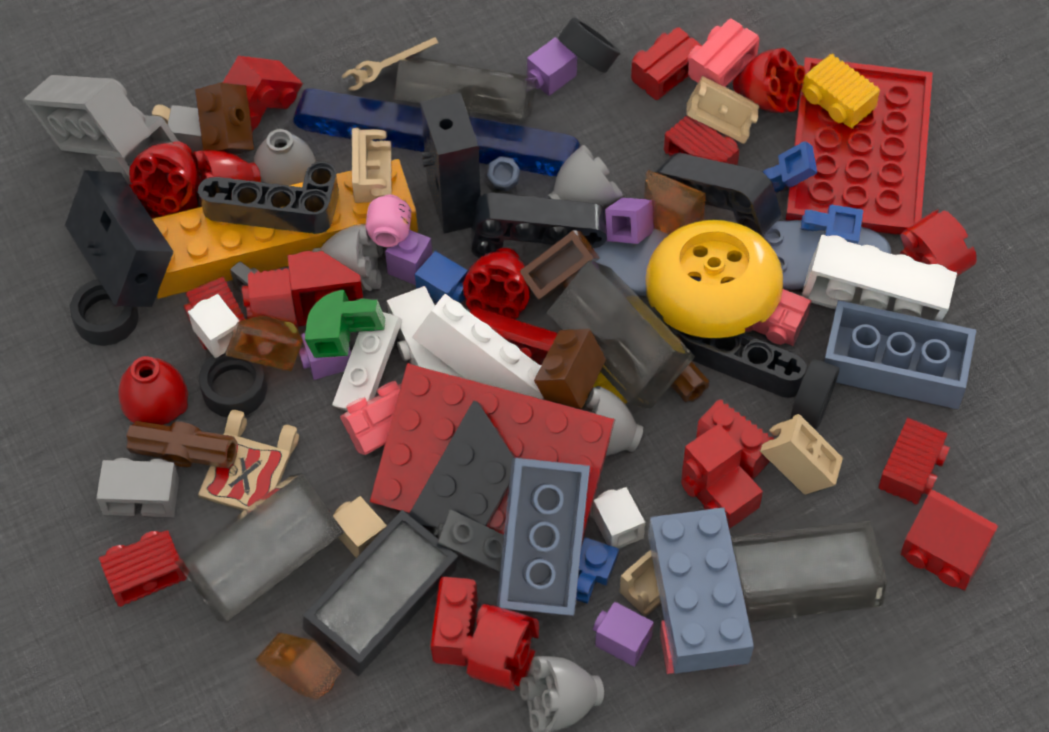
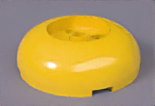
M706 220L685 225L669 234L659 243L647 265L645 289L651 307H655L663 316V321L671 327L693 336L725 338L745 333V328L759 321L763 323L773 314L783 292V271L779 258L772 246L754 230L730 221ZM691 276L699 277L700 281L694 280Z

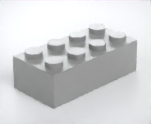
M50 75L23 99L60 150L124 158L151 133L145 124L146 118L138 108L132 106L126 97V89L120 82L114 79Z

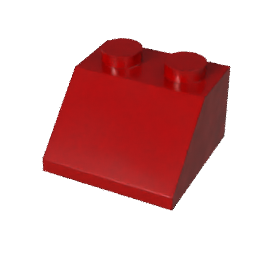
M303 251L298 254L288 255L291 291L298 327L306 326L312 307L322 297L332 292L344 290L349 301L363 298L360 275L325 252Z
M932 489L905 538L900 555L905 557L914 567L924 568L937 575L944 584L950 587H958L965 591L984 561L998 525Z

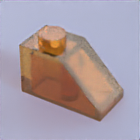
M651 170L645 173L644 199L652 200L653 226L655 229L671 234L685 225L704 220L706 193Z
M262 315L237 322L225 354L229 357L292 371L303 344V339L294 323Z
M280 632L255 659L260 666L297 693L314 699H319L328 693L334 686V680L342 672L314 640Z

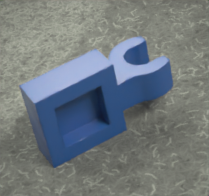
M804 141L778 155V165L762 171L771 180L775 192L783 190L786 185L791 188L817 174L813 146Z
M831 204L828 207L827 213L805 210L800 229L806 231L824 230L825 236H839L847 242L858 244L863 210Z
M585 537L581 546L576 592L577 601L588 604L596 582L607 586L619 556V548Z

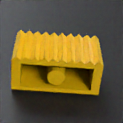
M829 54L804 76L802 92L810 103L819 104L826 109L834 121L838 123L843 122L850 128H853L863 117H866L867 114H870L876 108L880 89L878 86H874L873 82L870 83L868 79H865L863 75L855 72L844 61H840L834 54Z

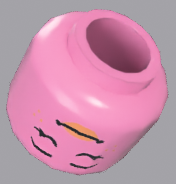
M385 195L372 200L368 206L365 224L368 236L376 244L383 247H393L399 242L404 241L409 235L411 208L405 201L395 195Z

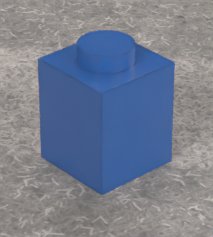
M434 251L415 273L416 289L425 286L435 304L438 303L444 294L461 303L466 298L463 293V282L468 270Z

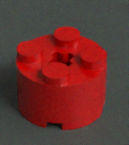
M939 209L933 211L901 234L904 247L900 251L901 255H907L913 258L914 261L928 265H942L949 271L956 272V277L975 266L977 262L974 246L968 249L964 242V239L968 237L965 229L954 216L945 210L940 213Z
M483 604L477 615V627L474 635H469L466 638L462 648V657L468 659L467 674L473 679L515 691L514 685L520 687V681L523 677H527L536 651L530 649L532 637L539 638V622L536 618L495 605Z

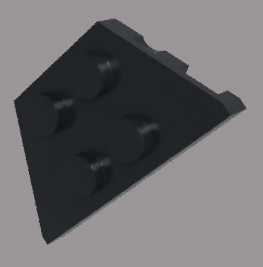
M473 400L409 513V516L421 526L437 527L439 523L444 524L448 511L451 509L487 527L509 489L512 458L516 457L504 442V438L498 429L494 427L481 403Z

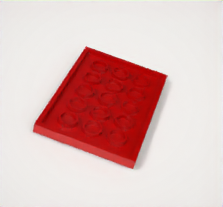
M805 57L803 67L806 74L824 59ZM844 62L850 68H853L855 72L868 79L870 83L873 82L874 86L879 87L880 92L877 106L870 114L863 117L857 125L850 128L843 122L838 123L834 121L829 112L819 104L810 103L802 92L803 84H801L794 147L804 141L813 146L817 174L791 188L789 187L786 220H802L805 210L827 213L828 207L831 204L862 209L861 227L875 232L901 235L904 230L922 219L933 72Z
M407 363L370 502L410 513L470 405L475 400L481 403L485 413L494 427L498 429L504 438V442L516 458L590 466L582 535L583 543L616 419ZM509 489L487 526L504 535Z

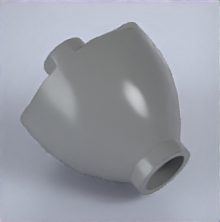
M284 129L272 131L259 145L253 158V162H255L260 171L261 182L287 186L303 182L308 167L317 162L308 144Z
M583 145L571 154L562 165L555 180L553 192L548 195V198L595 203L605 209L622 198L623 194L613 181L609 183L606 175L610 172L604 162L599 157L594 159L589 149Z
M365 224L347 227L329 238L321 248L313 249L312 252L323 251L359 274L362 291L381 288L382 278L378 269V258L382 257L383 246L376 244L368 236Z
M600 386L593 387L582 410L616 419L606 456L617 454L624 450L634 452L641 440L643 426L636 424L632 413L619 397Z
M551 656L534 657L528 677H523L520 681V695L523 700H527L532 731H560L577 723L593 706H600L604 699V686L601 678L597 675L591 676L582 667L564 658Z

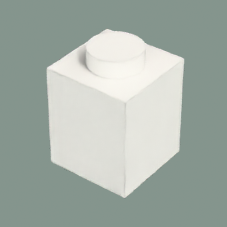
M218 294L200 301L193 309L188 311L193 331L215 358L245 341L240 321Z
M627 487L617 491L613 489L605 491L597 499L593 500V518L607 545L622 548L644 539L645 521Z

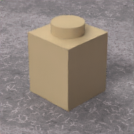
M361 496L352 502L343 503L338 507L334 515L331 516L334 533L356 558L387 526Z

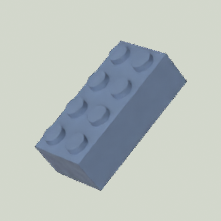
M838 300L824 362L840 368L836 383L959 409L967 385L976 329Z
M512 458L496 604L498 607L574 616L590 466Z
M716 508L650 517L648 539L674 674L749 664L754 644L725 509Z

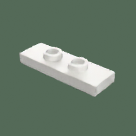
M383 312L385 316L384 330L361 331L358 333L332 404L334 407L348 411L346 406L362 397L369 401L375 397L402 323L400 317Z

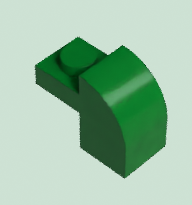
M344 290L335 291L322 297L312 307L307 318L305 341L314 358L348 356L350 333L384 330L385 316L377 300L362 298L356 301H349Z

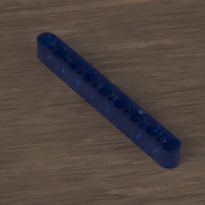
M311 88L305 89L300 96L293 116V122L302 130L352 139V128H359V130L378 129L386 131V139H373L372 141H390L391 147L425 152L422 114L419 107ZM469 117L479 145V163L490 165L497 158L506 157L513 159L521 171L557 177L564 162L580 148V142L571 135Z

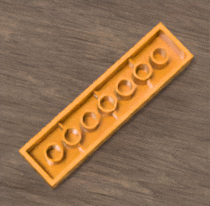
M399 159L391 160L392 195L398 196L411 208L409 230L418 233L416 209ZM352 170L336 174L339 197L333 221L327 231L319 234L216 222L205 217L202 207L154 218L152 220L174 251L157 297L159 299L183 293L222 276L226 282L233 279L230 269L239 261L249 269L256 268L260 273L264 270L270 271L271 269L289 266L288 255L298 254L303 251L312 252L314 248H321L329 238L339 231L353 225L366 224L368 206L371 202L355 203L352 187ZM303 182L289 186L302 187Z

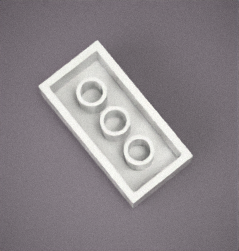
M821 235L809 265L801 296L810 299L811 303L835 310L837 302L840 300L942 322L949 309L957 273L949 271L942 265H928L914 261L913 258L907 255H893L882 252L875 246H861L847 242L839 236Z

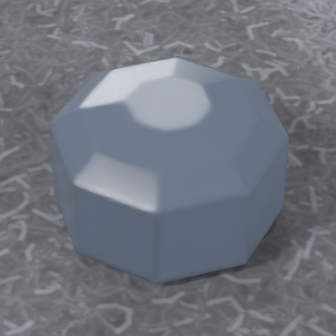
M499 157L490 163L487 176L495 189L508 191L518 184L520 169L513 159Z

